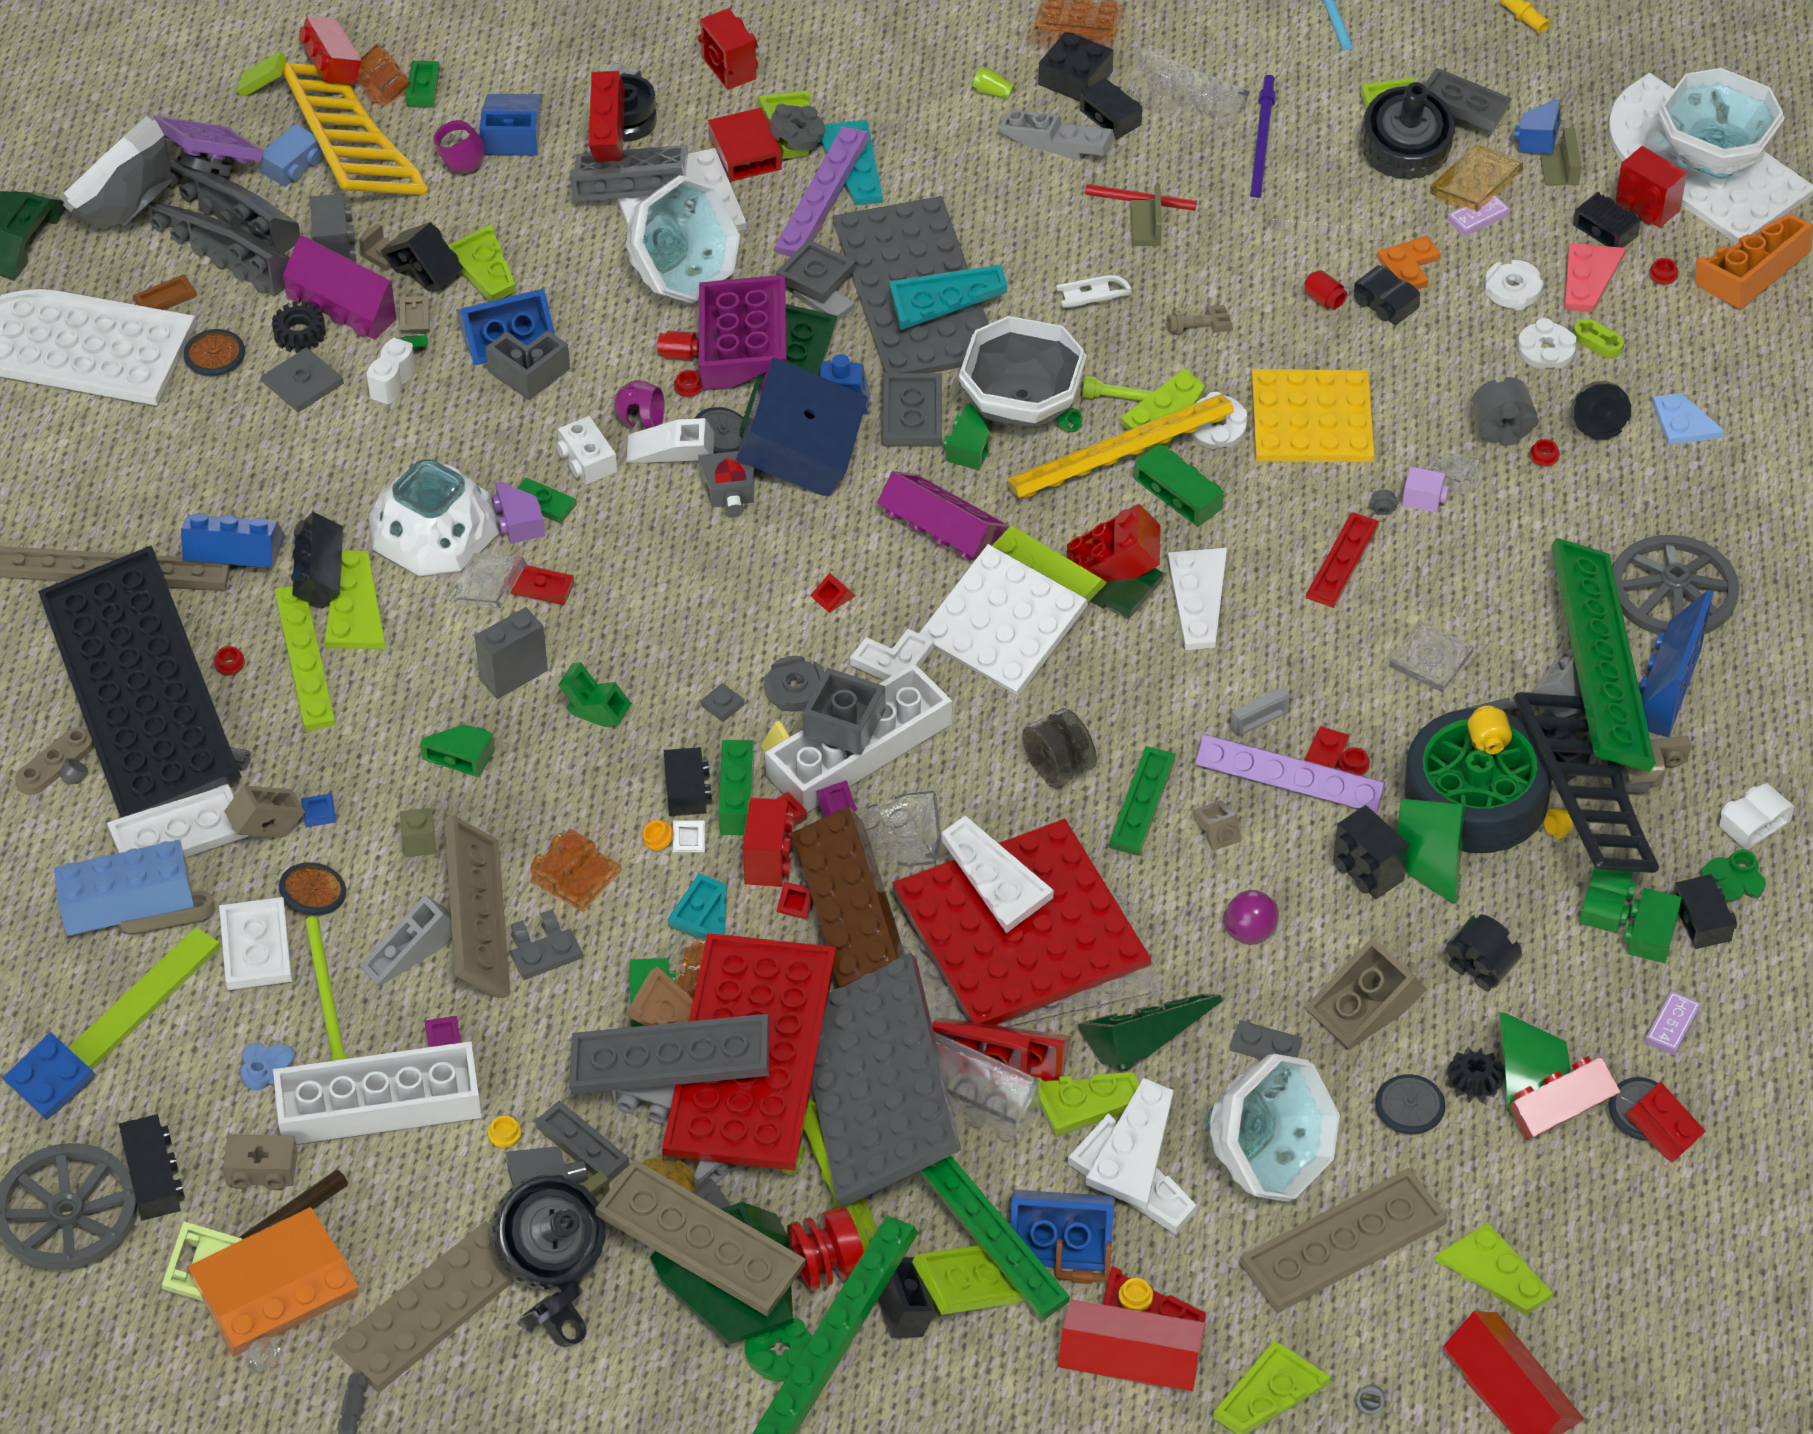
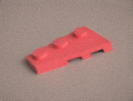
M1569 243L1564 309L1593 312L1605 292L1610 279L1615 274L1620 261L1625 256L1626 248Z

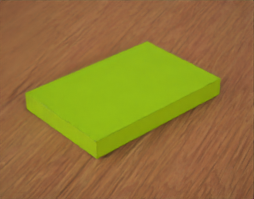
M979 1245L916 1254L912 1261L942 1315L1017 1304L1025 1301Z

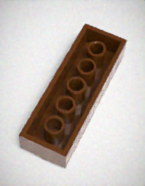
M848 806L794 831V839L827 946L836 947L834 971L839 987H844L860 979L865 974L881 969L893 960L904 956L905 952L865 825L852 808Z

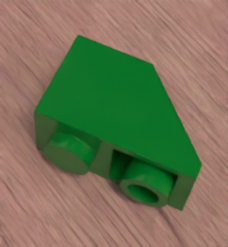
M967 403L962 414L958 413L956 415L953 431L951 434L948 433L944 439L943 450L946 451L947 462L980 471L990 451V432L973 404Z

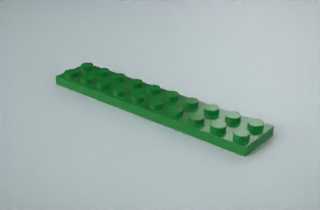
M1556 538L1551 548L1594 756L1650 772L1656 762L1610 554Z

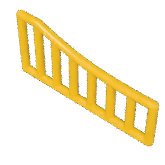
M285 63L283 74L342 190L425 195L428 193V187L419 170L382 133L360 103L350 84L298 79L296 74L321 75L315 65ZM305 91L342 93L345 98L307 96ZM313 107L353 110L355 115L315 112ZM321 124L362 126L368 132L323 129ZM329 140L376 143L382 149L332 146ZM338 157L395 161L399 166L342 163ZM347 174L411 178L413 183L350 180Z

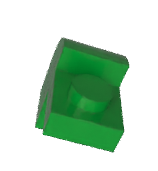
M581 662L572 663L558 684L570 700L566 708L572 715L603 727L618 726L632 704L616 682L597 684Z

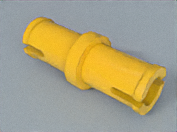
M1500 0L1502 5L1516 15V19L1519 22L1524 21L1538 34L1549 28L1551 21L1535 10V6L1531 2H1525L1524 0Z

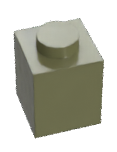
M432 808L400 811L405 857L436 854Z

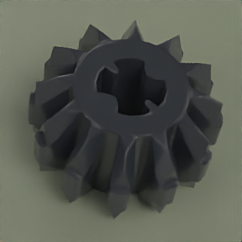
M1469 1047L1464 1051V1054L1456 1052L1453 1061L1450 1062L1447 1069L1449 1088H1455L1456 1098L1465 1093L1467 1094L1468 1103L1473 1100L1474 1096H1477L1483 1104L1487 1096L1495 1097L1498 1088L1503 1084L1504 1077L1502 1076V1062L1495 1061L1494 1052L1485 1055L1482 1047L1477 1052H1473Z

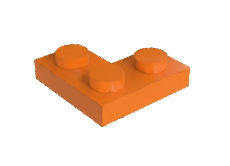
M1428 235L1377 251V258L1384 267L1391 270L1399 279L1412 284L1417 290L1427 287L1429 283L1428 278L1419 266L1440 260L1441 257L1440 251Z

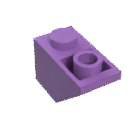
M496 482L497 495H493L492 500L495 506V513L501 512L502 517H498L501 534L508 535L510 544L544 537V520L537 497L506 483Z

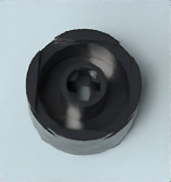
M1475 914L1472 915L1449 940L1446 946L1448 955L1451 958L1448 962L1449 967L1462 976L1467 972L1475 977L1476 985L1486 992L1496 987L1522 957V949L1517 941L1512 944L1507 938L1510 932L1506 927L1495 919L1480 914L1477 918H1475Z

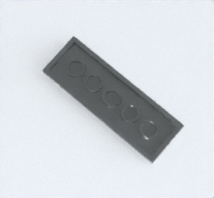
M768 1014L572 1033L569 1088L572 1094L769 1076Z

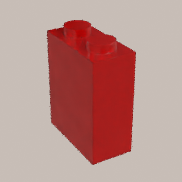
M762 108L708 120L709 139L713 148H716L729 182L782 170L781 150L770 132L769 123Z

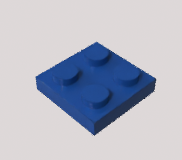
M49 1032L2 1078L39 1114L48 1120L66 1105L96 1074L52 1032Z

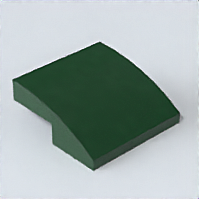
M1154 568L1136 579L1108 581L1090 602L1103 609L1108 605L1130 618L1163 581L1164 572Z

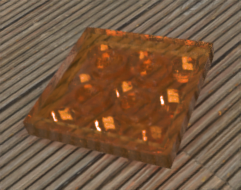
M1042 0L1035 17L1034 29L1116 37L1123 17L1124 5H1118V2L1113 0H1103L1102 3L1091 2V0Z

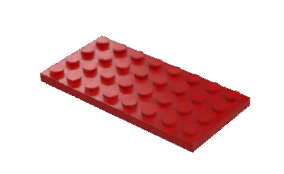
M707 933L689 1021L768 1014L770 1020L769 1076L675 1085L662 1146L663 1156L796 1171L835 964L836 947Z

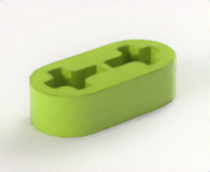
M1585 318L1576 322L1573 334L1576 336L1578 343L1606 358H1617L1622 354L1624 339L1620 334L1592 319Z

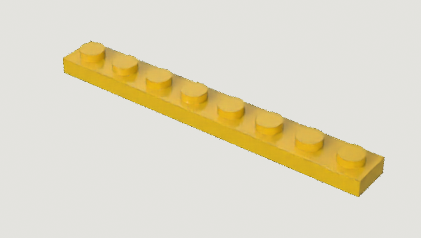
M1222 394L1216 395L1007 478L1008 486L1018 498L1031 497L1042 488L1061 485L1065 482V479L1075 475H1086L1092 471V468L1097 466L1114 464L1120 457L1128 454H1139L1146 447L1155 443H1167L1172 440L1173 436L1180 433L1194 432L1199 429L1200 425L1208 422L1222 421L1226 418V415L1234 412L1232 402Z

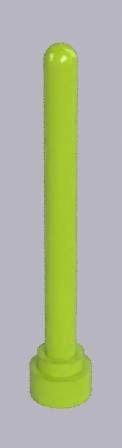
M1085 375L1082 398L1094 400V397L1100 398V395L1143 401L1154 391L1102 384V381L1097 380V377Z

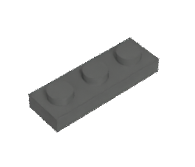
M560 1100L535 1120L536 1128L574 1160H584L586 1169L592 1175L601 1171L610 1182L630 1164L628 1156Z

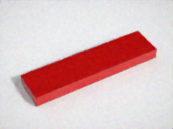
M1351 512L1307 591L1306 599L1332 608L1335 607L1379 527L1378 520Z

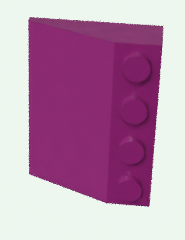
M785 275L699 282V370L703 390L733 388L767 372L768 365L773 357L787 362Z

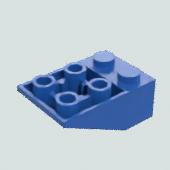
M487 94L481 110L480 137L484 141L485 155H538L542 94Z

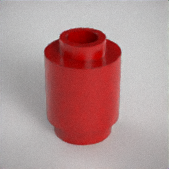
M1323 270L1312 272L1305 280V293L1326 309L1329 307L1332 310H1336L1343 305L1347 298V291L1344 290V286Z
M668 330L666 333H660L657 342L658 355L664 356L665 359L693 361L695 356H699V338H697L695 332Z

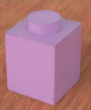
M1410 467L1404 488L1402 506L1437 513L1440 503L1446 504L1449 486H1444L1445 473Z

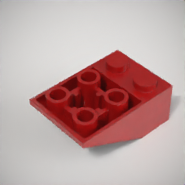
M1138 503L1129 509L1121 511L1107 522L1098 524L1084 535L1072 539L1067 544V559L1105 582L1136 579L1160 565L1161 525Z

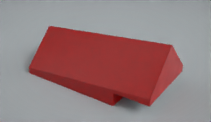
M942 1017L932 1023L942 1069L1024 1088L1027 1086L1029 1077L1041 1078L1043 1081H1057L1059 1077L1064 1076L1072 1036Z
M1071 1299L1062 1327L1057 1367L1193 1392L1206 1323Z
M1473 1311L1443 1346L1446 1354L1464 1373L1465 1382L1511 1434H1563L1584 1420L1583 1416L1498 1312Z

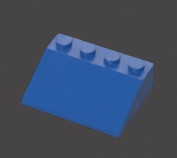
M1707 590L1669 621L1665 633L1660 632L1655 645V649L1659 650L1658 654H1651L1647 666V671L1651 673L1649 677L1643 676L1639 687L1650 733L1670 737L1702 649L1714 591Z

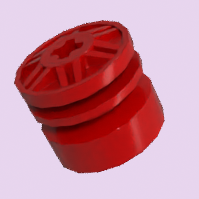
M844 1206L822 1212L820 1214V1230L811 1217L803 1220V1228L797 1221L787 1225L789 1249L806 1259L805 1266L799 1273V1276L809 1292L820 1288V1280L826 1287L833 1284L832 1268L836 1270L843 1281L847 1280L864 1253L855 1223Z

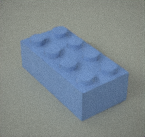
M180 839L164 841L157 845L139 849L133 848L113 855L98 856L95 859L82 862L67 863L54 868L58 906L67 936L121 924V921L194 907L188 867Z

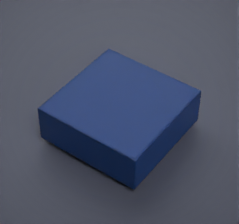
M332 793L301 798L302 808L305 811L303 814L305 828L337 822Z

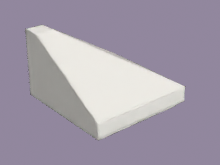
M673 821V852H705V821ZM680 845H698V846H680Z

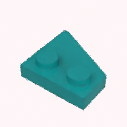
M698 873L668 917V926L702 941H706L707 933L725 935L727 884Z

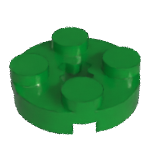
M793 1318L794 1323L746 1339L745 1356L749 1367L762 1375V1378L774 1382H784L812 1337L802 1320ZM776 1343H782L783 1346L789 1347V1349L784 1350L783 1355H777L775 1350H770V1348L775 1347Z

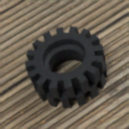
M292 302L293 307H289L286 304L283 306L284 311L281 309L276 311V315H273L272 327L275 342L278 343L280 348L286 347L288 352L295 348V352L298 353L302 348L307 347L310 349L311 345L317 348L319 346L318 341L321 343L324 341V336H326L324 316L319 308L316 309V305L311 304L308 307L307 302H302V305L298 306L297 302ZM296 324L309 325L303 330L295 331L289 329Z

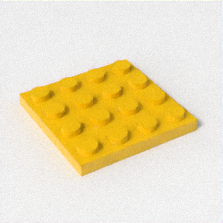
M1252 369L1256 461L1374 462L1368 370Z

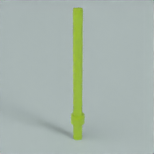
M316 916L308 917L305 921L331 1051L329 1061L349 1059L348 1055L344 1054L319 920Z

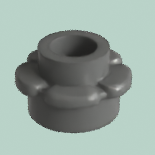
M1378 490L1371 495L1368 505L1370 509L1375 510L1377 515H1390L1397 509L1398 500L1392 491Z

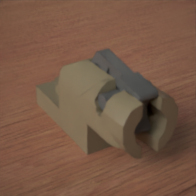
M1689 736L1651 739L1656 764L1650 772L1620 764L1627 792L1646 793L1650 787L1663 784L1665 765L1677 767L1682 763H1687L1691 748ZM1598 760L1599 765H1608L1607 760ZM1597 777L1600 787L1613 788L1610 778Z

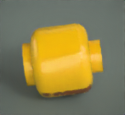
M1482 706L1476 709L1467 721L1470 739L1476 750H1484L1488 754H1497L1512 739V731L1507 715L1503 710L1494 706Z

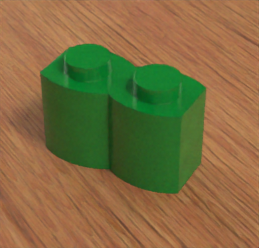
M1594 868L1579 923L1617 933L1619 924L1626 925L1630 907L1625 906L1626 899L1633 900L1637 885L1636 881L1631 880L1633 872L1603 871Z

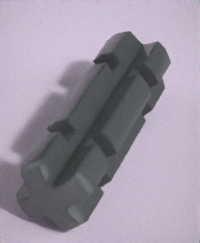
M352 1373L349 1375L348 1389L345 1391L340 1413L342 1417L339 1419L337 1426L338 1434H357V1421H360L365 1399L363 1394L368 1386L367 1378L363 1373Z

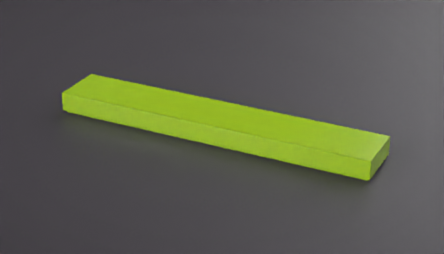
M195 927L68 1048L93 1070L221 948L220 942Z

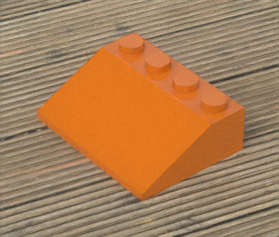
M311 1207L187 1266L232 1357L356 1297L359 1288L342 1254Z

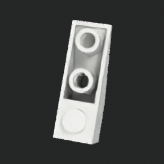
M706 418L674 420L629 434L626 462L651 463L698 460L699 455L713 454L714 431Z

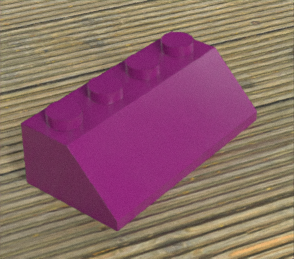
M303 235L297 239L283 274L285 292L291 300L307 302L308 306L314 304L316 309L319 308L322 313L330 316L335 323L339 325L345 324L353 328L358 335L362 337L368 336L374 340L397 320L392 281Z
M892 471L877 501L879 505L886 508L885 513L899 520L903 517L910 521L908 526L921 533L928 531L934 535L932 539L935 542L947 547L950 544L958 548L957 554L969 560L978 557L988 544L992 546L1010 527V525L922 476L913 473Z

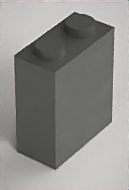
M527 607L474 635L480 681L496 699L548 671L544 626Z

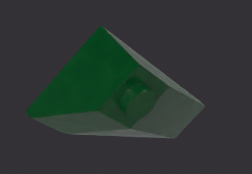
M1203 993L1165 1002V1010H1163L1162 1006L1141 1007L1135 1009L1137 1016L1135 1014L1118 1016L1117 1013L1078 1023L1080 1032L1102 1064L1115 1065L1116 1069H1126L1135 1066L1136 1060L1151 1055L1221 1003L1222 996Z

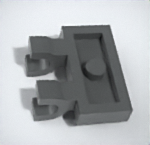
M553 909L541 913V918L544 922L541 926L547 937L535 942H531L523 920L511 924V929L514 933L512 938L517 946L516 949L511 950V957L523 980L583 958V952L571 928L561 931Z

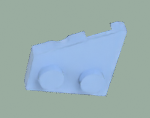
M1682 393L1653 396L1652 404L1668 445L1723 438V429Z

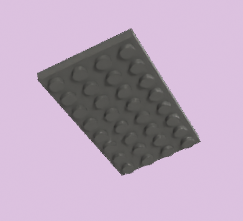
M942 196L833 215V224L844 256L855 261V271L851 276L884 372L934 373L961 368L975 330L989 325L981 302L900 330L889 291V281L968 269Z
M911 952L893 960L883 968L867 973L860 979L829 992L812 1085L836 1201L844 1207L961 1151L917 959Z

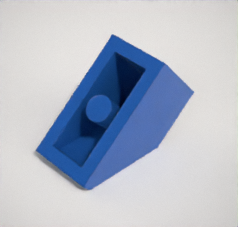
M1552 100L1523 113L1520 125H1515L1514 132L1515 141H1519V152L1553 154L1561 122L1560 100Z

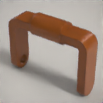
M1057 1239L1056 1276L1060 1279L1072 1280V1283L1092 1284V1281H1107L1110 1275L1112 1243H1107L1105 1273H1093L1091 1270L1073 1269V1271H1062V1240Z

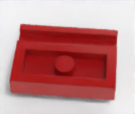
M1661 1081L1625 1113L1663 1157L1671 1163L1677 1160L1683 1152L1706 1132Z

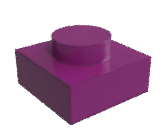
M847 780L816 791L824 817L848 806L853 811L857 810Z
M457 1016L425 1020L428 1047L461 1043Z

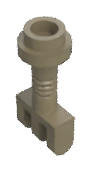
M1224 305L1207 306L1206 315L1182 317L1181 312L1176 311L1172 315H1168L1166 319L1168 331L1174 332L1175 335L1182 334L1183 328L1211 326L1214 334L1231 331L1233 326Z

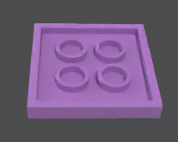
M153 115L152 120L158 123L164 137L171 139L173 145L183 147V152L200 156L201 152L209 153L210 157L221 160L229 156L241 163H250V160H262L264 150L229 127Z

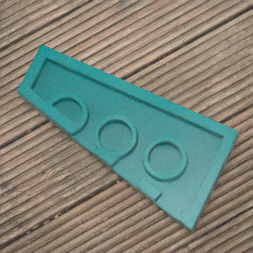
M868 120L824 124L825 134L821 147L825 154L828 153L842 127L868 132L869 141L848 176L844 187L855 206L883 203Z

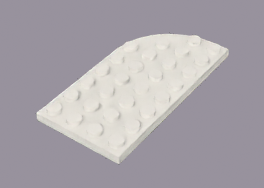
M1648 73L1624 90L1612 107L1608 131L1611 144L1619 158L1624 161L1639 147L1644 146L1685 170L1687 178L1682 206L1736 244L1739 243V238L1747 234L1755 235L1760 233L1761 227L1783 217L1813 196V184L1766 152L1759 156L1754 164L1732 174H1715L1709 168L1694 169L1686 164L1685 161L1679 158L1674 147L1667 140L1658 114L1659 108L1674 89L1651 73ZM1703 128L1693 134V137L1723 149L1746 145L1742 140L1716 129Z
M33 289L3 294L0 296V377L157 406L196 326V319L193 315L55 290Z

